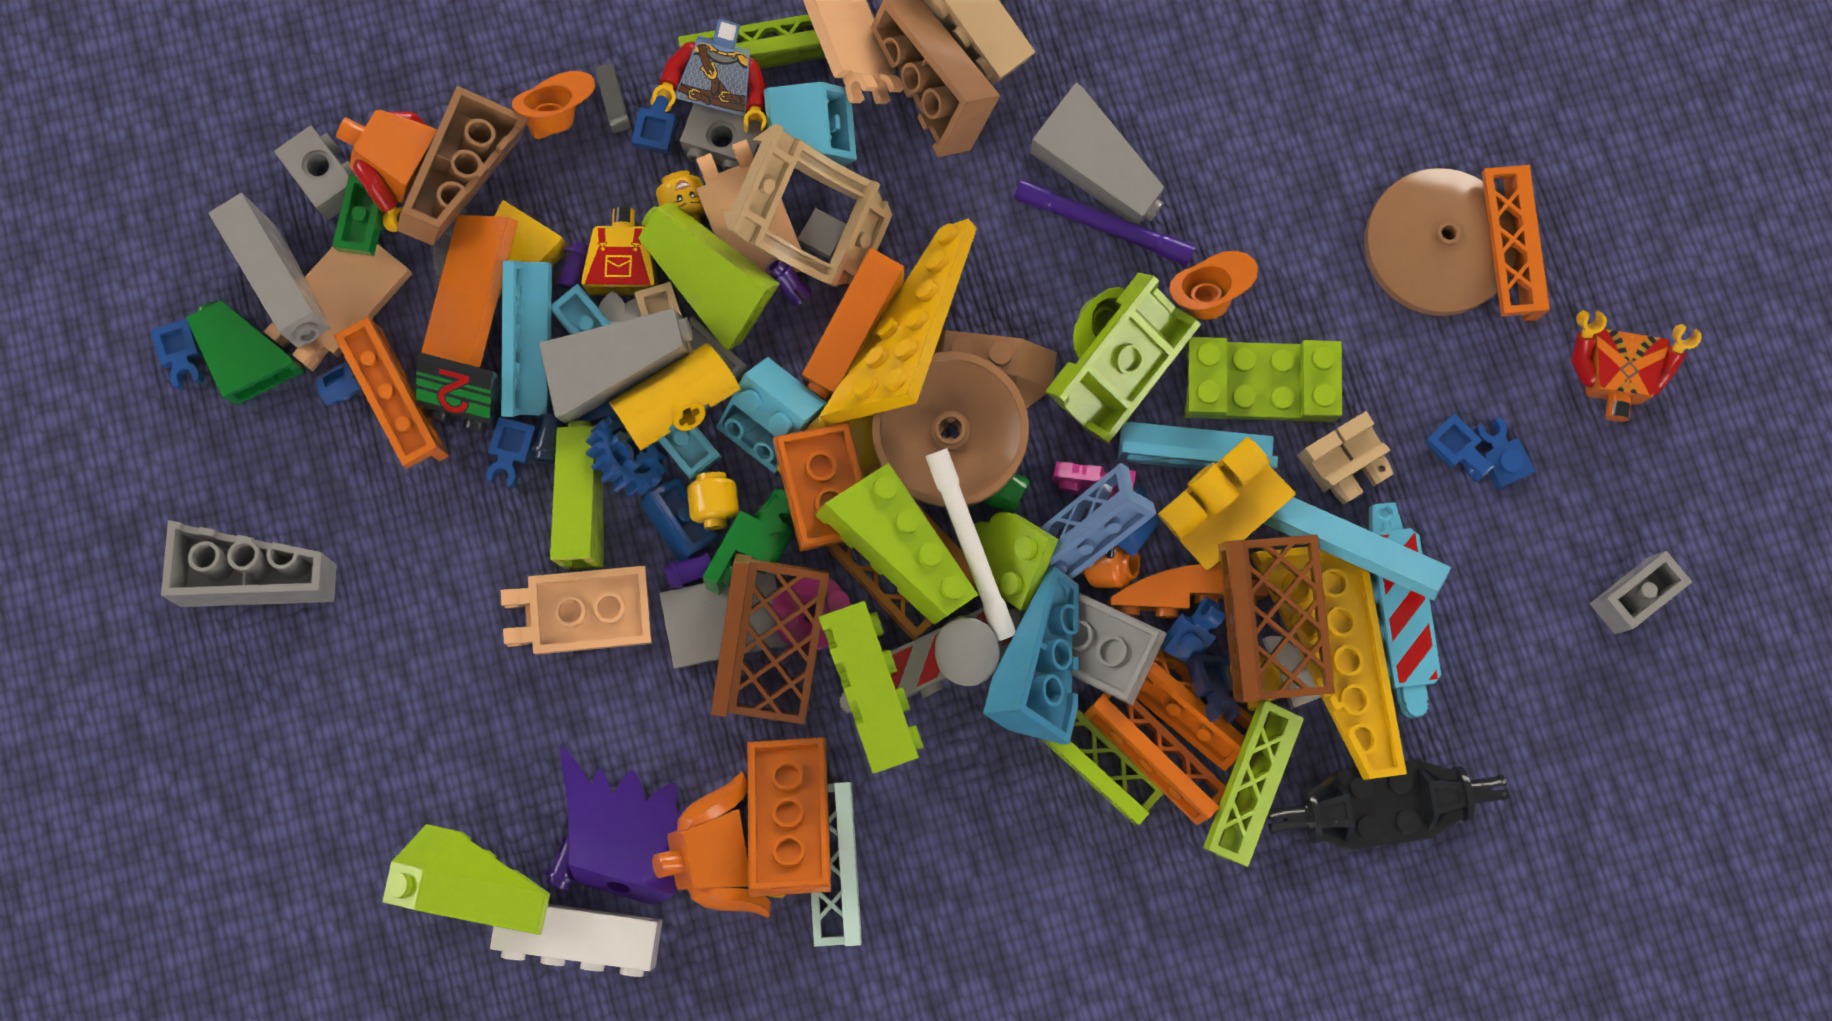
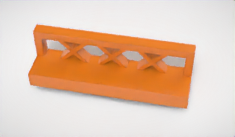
M1530 165L1485 168L1482 171V180L1501 317L1522 315V321L1538 320L1550 310ZM1494 178H1503L1505 197L1495 190ZM1497 203L1502 206L1499 211ZM1505 210L1511 213L1514 220L1516 233L1513 236L1500 226L1499 217ZM1502 239H1503L1505 242H1507L1504 247H1503ZM1510 246L1517 250L1514 263L1515 270L1505 263L1504 253ZM1507 275L1511 278V281H1510L1509 283H1508ZM1515 282L1518 286L1520 305H1511L1509 289Z
M367 316L334 334L340 349L402 466L408 469L430 456L439 462L449 457L431 420L426 418L427 413L416 405V392L382 328Z
M1160 647L1136 698L1224 772L1237 760L1253 718L1238 705L1240 714L1234 720L1247 730L1244 735L1236 730L1231 723L1226 722L1223 711L1222 716L1215 722H1210L1205 713L1206 704L1201 701L1200 697L1196 696L1187 663L1163 651L1162 647ZM1169 669H1173L1181 675L1183 682L1173 678L1170 675Z
M1104 692L1083 715L1197 826L1210 819L1220 808L1218 804L1222 799L1226 786L1137 700H1135L1133 705L1120 700L1126 707L1125 716L1108 700L1112 695ZM1133 713H1134L1139 719H1134ZM1136 726H1147L1154 733V743ZM1164 753H1175L1182 760L1183 771ZM1193 781H1204L1215 794L1211 798L1208 797Z

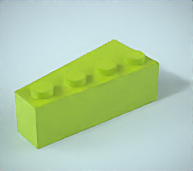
M889 463L824 503L815 514L824 524L828 523L840 534V539L851 549L854 547L871 563L870 566L880 576L883 574L897 587V591L934 625L978 595Z
M865 601L819 616L821 627L825 631L830 652L840 675L843 690L853 713L872 773L876 774L918 759L919 756L916 750L924 747L917 726L908 727L903 712L911 709L903 687L898 689L894 687L890 674L897 672L890 649L882 651L877 636L883 635L884 631L877 612L869 614Z

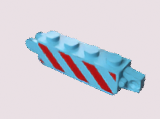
M1379 503L1369 507V531L1422 554L1420 535L1411 528L1403 529L1396 503ZM1370 572L1391 690L1394 689L1398 713L1401 714V717L1404 716L1405 719L1424 716L1427 713L1426 710L1429 709L1427 707L1429 704L1427 703L1426 685L1435 684L1441 676L1430 599Z

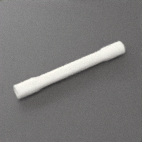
M948 448L925 456L936 487L942 494L981 598L983 612L988 625L996 635L997 641L1014 636L1016 629L993 577L960 489L959 478Z

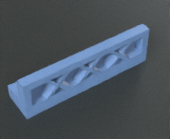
M1121 463L1040 527L1054 537L1064 527L1048 568L1055 566L1073 579L1156 515L1154 502L1134 492L1129 467ZM1118 484L1119 492L1108 500L1112 488ZM1092 505L1087 517L1081 521L1085 509Z

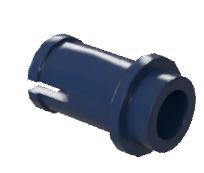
M542 414L539 416L540 422L536 446L531 447V453L534 454L533 460L536 462L555 464L557 427H562L564 422L557 419L554 414Z

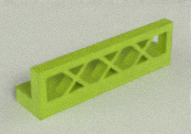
M808 14L742 25L739 28L737 38L744 42L736 43L735 46L748 49L750 58L758 62L760 69L826 58L815 30L798 32L801 27L812 25ZM715 30L679 36V46L681 48L685 43L696 42L698 36L714 39ZM776 32L780 35L775 37L763 38V36L766 33Z
M1260 700L1258 702L1219 804L1220 808L1216 812L1204 843V849L1228 861L1246 867L1249 866L1302 726L1303 717L1267 700ZM1270 712L1269 717H1268V719H1267V722H1266V724H1265V727H1263V726H1264V723H1265V721H1266L1267 715H1268V713ZM1224 829H1225V832H1224V835H1223L1222 840H1221V842H1220V845H1218V844H1219V841H1220V839H1221L1222 833H1223V831H1224Z
M1078 709L1075 719L1079 722H1075L1074 726H1084L1091 732L1092 749H1079L1071 741L1070 744H1059L1044 739L1041 740L1134 825H1140L1150 814L1148 812L1149 809L1164 793ZM1096 738L1107 748L1097 749ZM1092 753V760L1088 758L1085 754ZM1097 753H1114L1120 759L1121 776H1108L1098 767ZM1126 765L1137 775H1126ZM1142 779L1154 791L1140 805L1127 793V780ZM1114 780H1121L1122 788Z

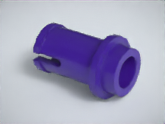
M570 241L569 245L564 247L563 251L566 255L557 285L567 289H571L577 283L581 285L589 245Z
M775 259L766 268V273L780 283L778 287L789 298L792 305L798 306L803 302L796 290L807 300L812 293V289L803 282L792 269L793 267Z
M704 551L699 555L677 563L671 560V565L663 567L671 589L678 586L682 589L684 584L703 578L711 563L708 552Z
M563 837L551 870H546L545 872L548 875L545 883L568 891L570 884H575L576 880L573 879L568 865L569 838Z

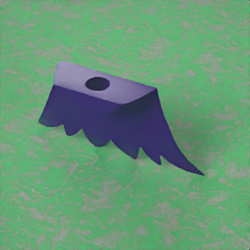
M560 745V759L568 810V865L573 877L581 885L650 905L663 902L672 897L677 891L674 875L658 878L655 875L652 860L654 854L670 851L668 834L677 830L679 817L691 805H687L677 813L676 783L672 782L663 786L645 801L641 782L634 770H630L623 777L614 793H611L607 778L601 769H597L593 783L590 784L575 759ZM740 801L729 811L739 809L740 812L748 801Z

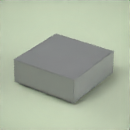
M815 208L799 235L798 242L802 246L831 260L846 227V223Z

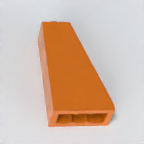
M871 247L867 252L802 373L804 384L808 385L807 388L824 401L827 397L831 398L903 286V265Z

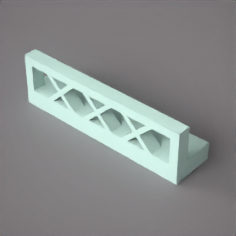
M852 782L828 784V792H835L836 810L829 817V830L838 837L839 850L830 859L831 869L840 877L841 891L832 901L822 892L811 893L814 947L844 944L845 946H858L862 944ZM836 816L837 830L830 824ZM838 857H839L840 870H839L836 866L833 865V862H834ZM841 896L842 910L835 904ZM820 898L828 904L822 913L820 911ZM831 908L843 917L844 936L822 937L821 919Z

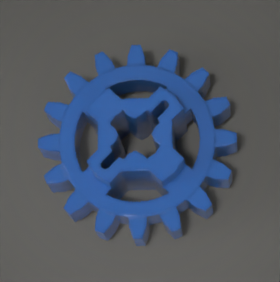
M613 415L599 422L591 430L592 434L586 439V442L592 447L586 452V455L595 458L596 463L591 468L593 470H601L603 473L601 481L603 483L608 480L612 481L614 491L618 492L624 487L627 496H632L636 491L641 496L662 480L660 476L666 472V468L660 463L666 459V456L657 452L656 448L660 445L659 441L640 451L620 418L616 419Z

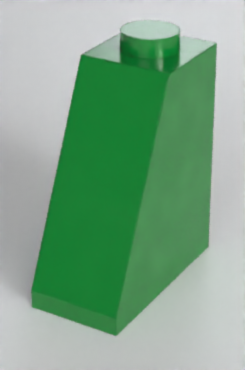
M222 301L205 303L197 308L196 313L186 317L222 397L235 405H239L305 373L303 366Z

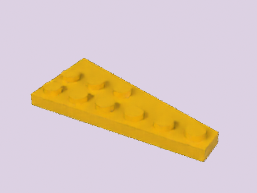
M969 218L953 224L948 223L938 229L819 415L828 426L917 403L977 230Z
M1308 546L1291 548L1284 558L1301 571L1309 561ZM1319 549L1335 694H1324L1321 697L1363 780L1405 775L1407 772L1370 572ZM1266 551L1250 554L1261 575L1275 559ZM1279 563L1266 579L1284 592L1296 576ZM1309 570L1306 576L1311 580V573ZM1300 581L1288 597L1305 611L1313 601V591ZM1267 588L1273 602L1275 603L1278 600V597ZM1284 602L1278 609L1289 631L1300 615ZM1313 610V612L1310 614V616L1313 617L1314 619H1315V610ZM1306 620L1292 636L1308 650L1318 640L1317 630ZM1318 649L1314 655L1320 660ZM1298 650L1300 656L1303 659L1304 655ZM1309 661L1306 667L1316 687L1323 686L1321 669L1312 661Z

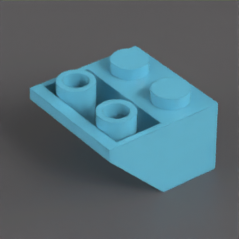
M813 82L770 87L764 90L767 129L773 124H779L789 135L795 139H801L818 152L842 166L857 160L852 103H849L845 87L825 82Z
M767 357L743 375L739 383L740 390L733 394L716 429L775 474L778 461L772 441L774 436L805 431L821 414L827 402Z

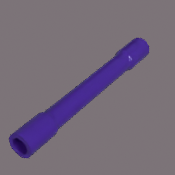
M1021 178L1014 195L1015 200L1044 211L1054 212L1149 249L1161 257L1184 266H1188L1196 246L1055 193L1050 188Z

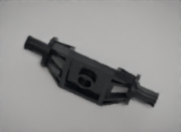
M1419 760L1405 761L1407 774L1363 780L1358 768L1338 770L1332 772L1313 788H1303L1300 805L1276 809L1270 808L1267 820L1280 818L1284 820L1282 822L1268 823V828L1271 835L1305 829L1313 844L1324 841L1348 850L1432 838L1460 820L1464 822L1471 821L1475 813V804L1498 800L1505 801L1509 797L1508 789L1491 791L1492 787L1507 785L1503 775L1470 780L1467 772L1460 765L1449 769ZM1433 780H1449V782H1434ZM1335 794L1334 798L1317 802L1318 799ZM1322 827H1341V829H1322Z

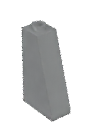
M1075 83L1032 139L1030 153L1125 220L1139 226L1145 218L1152 221L1164 204L1160 201L1164 186L1085 89L1078 83Z
M241 192L209 212L215 226L280 334L297 348H300L307 343L313 342L319 335L331 329L281 230Z
M672 308L540 342L539 346L555 417L564 423L575 421L689 354L687 341L693 340L688 319L682 318Z

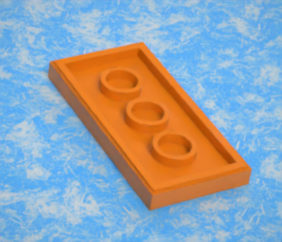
M457 215L421 353L480 368L502 286L503 260L508 261L518 221L502 216Z
M826 737L747 742L748 892L750 897L831 892Z

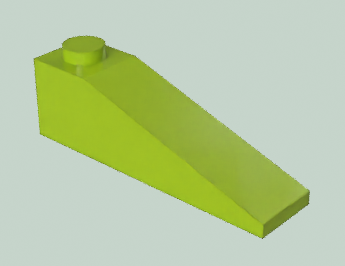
M426 824L391 862L382 902L416 911L542 935L550 893L519 871L512 870L500 862L491 851L476 845L471 841V837L464 832Z

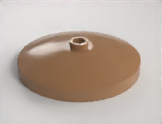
M1434 168L1411 173L1395 182L1384 192L1369 215L1364 234V247L1367 263L1375 280L1391 298L1401 305L1422 314L1451 316L1479 307L1497 292L1483 181L1458 170ZM1497 203L1499 211L1502 206ZM1505 210L1499 217L1500 226L1513 236L1516 233L1514 220L1511 213ZM1502 239L1503 247H1504L1507 242H1505V241ZM1512 246L1506 250L1504 257L1505 263L1513 268L1517 250Z
M948 351L933 354L916 404L874 414L872 435L874 448L881 466L883 467L887 463L891 465L913 499L946 508L941 492L936 487L925 456L948 448L966 505L970 506L995 495L1014 477L1026 453L1029 437V420L1020 391L1004 371L982 357L964 352ZM950 427L956 428L959 433L956 439L951 436L946 438L944 436L946 429Z

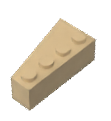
M923 0L951 33L959 46L974 61V64L986 79H989L993 85L1028 61L1035 53L1033 47L999 0Z

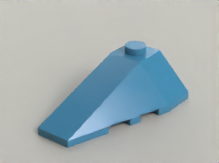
M1055 566L1048 568L992 677L983 714L1009 731L1059 744H1070L1078 710V694L1072 693V671L1078 670V657L1072 656V635L1076 634L1079 630V584Z

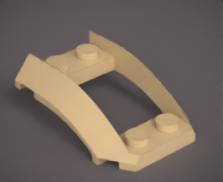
M773 124L753 139V141L760 145L732 210H722L727 229L777 260L830 286L836 287L841 284H851L870 247L876 251L878 250L892 217L888 202L882 201L879 194L880 184L836 163L801 139H795L789 135L781 125ZM794 168L820 183L857 200L830 264L768 231V227Z

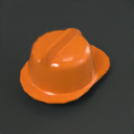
M582 71L559 73L532 89L517 95L512 100V109L517 114L529 117L527 126L535 139L564 132L574 122L576 105L583 102L593 93L595 79L590 74Z
M1239 251L1221 252L1176 274L1170 282L1169 292L1172 299L1183 307L1185 313L1199 320L1217 319L1225 314L1231 305L1232 299L1252 287L1257 279L1258 266L1255 260L1247 253Z

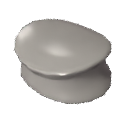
M958 616L950 619L940 628L935 641V658L938 668L945 678L958 685L975 686L988 680L996 671L1000 648L996 635L988 624L971 616Z

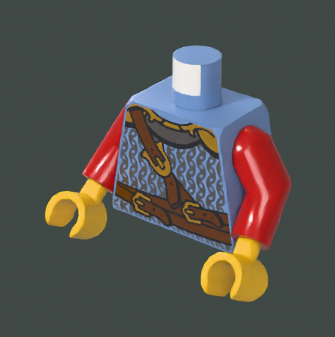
M718 19L714 39L698 36L696 42L685 43L667 60L659 86L655 88L650 98V104L653 106L657 96H664L668 100V106L665 110L667 112L672 108L677 98L744 116L743 130L746 133L748 132V123L752 120L758 121L761 124V133L764 132L767 122L766 116L763 113L765 111L764 90L766 85L759 64L756 60L750 58L749 50L735 46L740 25Z

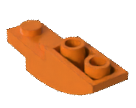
M1220 563L1215 564L1209 570H1206L1201 564L1151 575L1127 586L1107 601V606L1131 617L1140 616V611H1155V617L1178 618L1179 612H1185L1189 609L1190 597H1194L1195 604H1200L1206 596L1218 602V599H1224ZM1252 580V586L1257 580ZM1263 584L1253 594L1255 606L1257 605V600H1262L1268 596V590Z

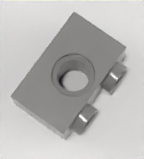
M694 103L680 143L684 154L687 155L689 160L697 163V158L711 153L715 164L722 166V169L725 171L739 165L731 147L735 143L746 139L753 158L755 157L760 145L753 141V139L761 134V124L755 120L748 123V132L746 133L743 130L744 116ZM729 137L732 139V142L726 147L714 145L719 138Z
M310 125L274 152L313 205L330 220L340 213L348 176L355 174L350 168L348 160L342 164L336 157V154L341 150L326 132L320 136ZM329 165L325 174L317 176L320 168Z
M1664 551L1647 557L1589 604L1611 631L1617 634L1633 630L1691 584L1692 581L1670 554Z

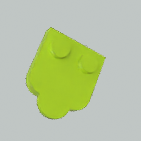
M999 512L993 515L989 522H977L974 526L1001 598L1019 610H1027L1046 573L1059 539L1018 514Z

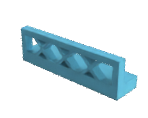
M503 260L501 416L503 417L550 414V391L539 346L540 342L551 340L552 263Z
M1125 422L1119 432L1117 461L1202 470L1213 462L1217 463L1246 437L1251 438L1269 458V465L1273 470L1277 468L1278 456H1272L1274 436Z

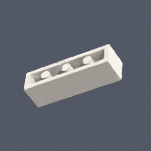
M548 904L542 935L493 926L490 949L502 951L501 958L525 960V956L528 954L541 956L540 963L546 965L564 966L565 960L581 962L580 969L604 971L605 965L620 967L619 974L643 977L644 971H651L656 968L663 919Z

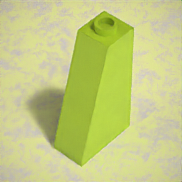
M671 202L658 207L654 206L648 211L642 221V225L645 227L638 239L719 343L727 350L740 345L780 283Z
M571 421L568 423V427H557L550 560L565 570L604 568L603 482L601 481L603 473L601 470H593L591 468L596 463L595 458L586 455V452L592 447L586 442V439L592 434L591 430L595 427L591 426L589 421Z

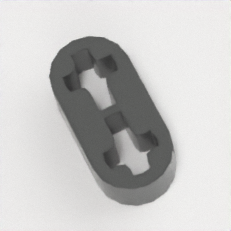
M614 63L596 66L595 70L613 134L631 129Z

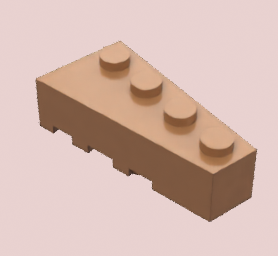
M883 0L871 25V29L891 68L897 67L901 73V80L904 86L903 91L906 97H913L921 112L917 118L923 130L930 129L936 141L932 147L937 157L971 151L1000 97L999 93L923 0Z
M457 86L403 206L396 231L434 246L456 219L457 215L461 213L522 138L529 117L517 114L509 108Z

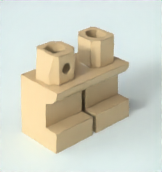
M1367 411L1309 445L1297 455L1321 490L1326 492L1330 489L1343 505L1364 493L1353 477L1355 473L1363 470L1373 487L1394 474L1385 457V454L1391 450L1386 444L1381 443L1372 428L1374 422Z

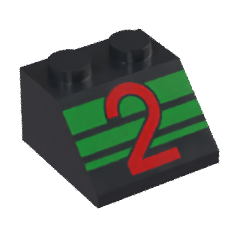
M419 352L416 372V405L427 413L426 418L445 425L449 424L450 419L463 423L462 428L479 434H485L486 429L494 431L498 417L503 418L501 416L502 379L490 370Z

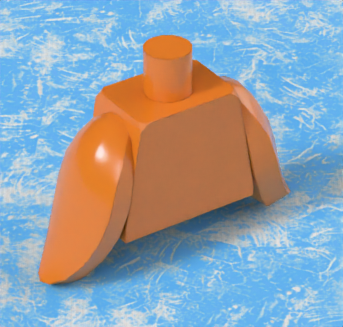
M741 771L726 785L696 800L683 811L677 822V830L668 834L670 851L654 854L652 864L655 875L658 878L674 875L677 889L688 890L691 899L705 908L718 911L751 912L769 918L771 901L766 896L750 897L747 888H735L748 886V856L739 809L729 811L748 792V781Z

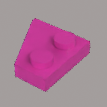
M1056 461L1051 483L1057 484L1058 490L1062 492L1080 494L1081 490H1088L1104 477L1107 472H1104V468L1101 466ZM1130 470L1132 485L1134 487L1137 471ZM1118 484L1112 488L1108 500L1119 492Z

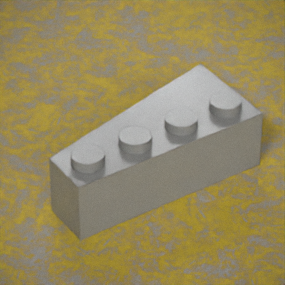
M168 520L161 596L179 607L334 602L337 564L322 552L275 542H263L252 537L220 533L214 529L197 528Z

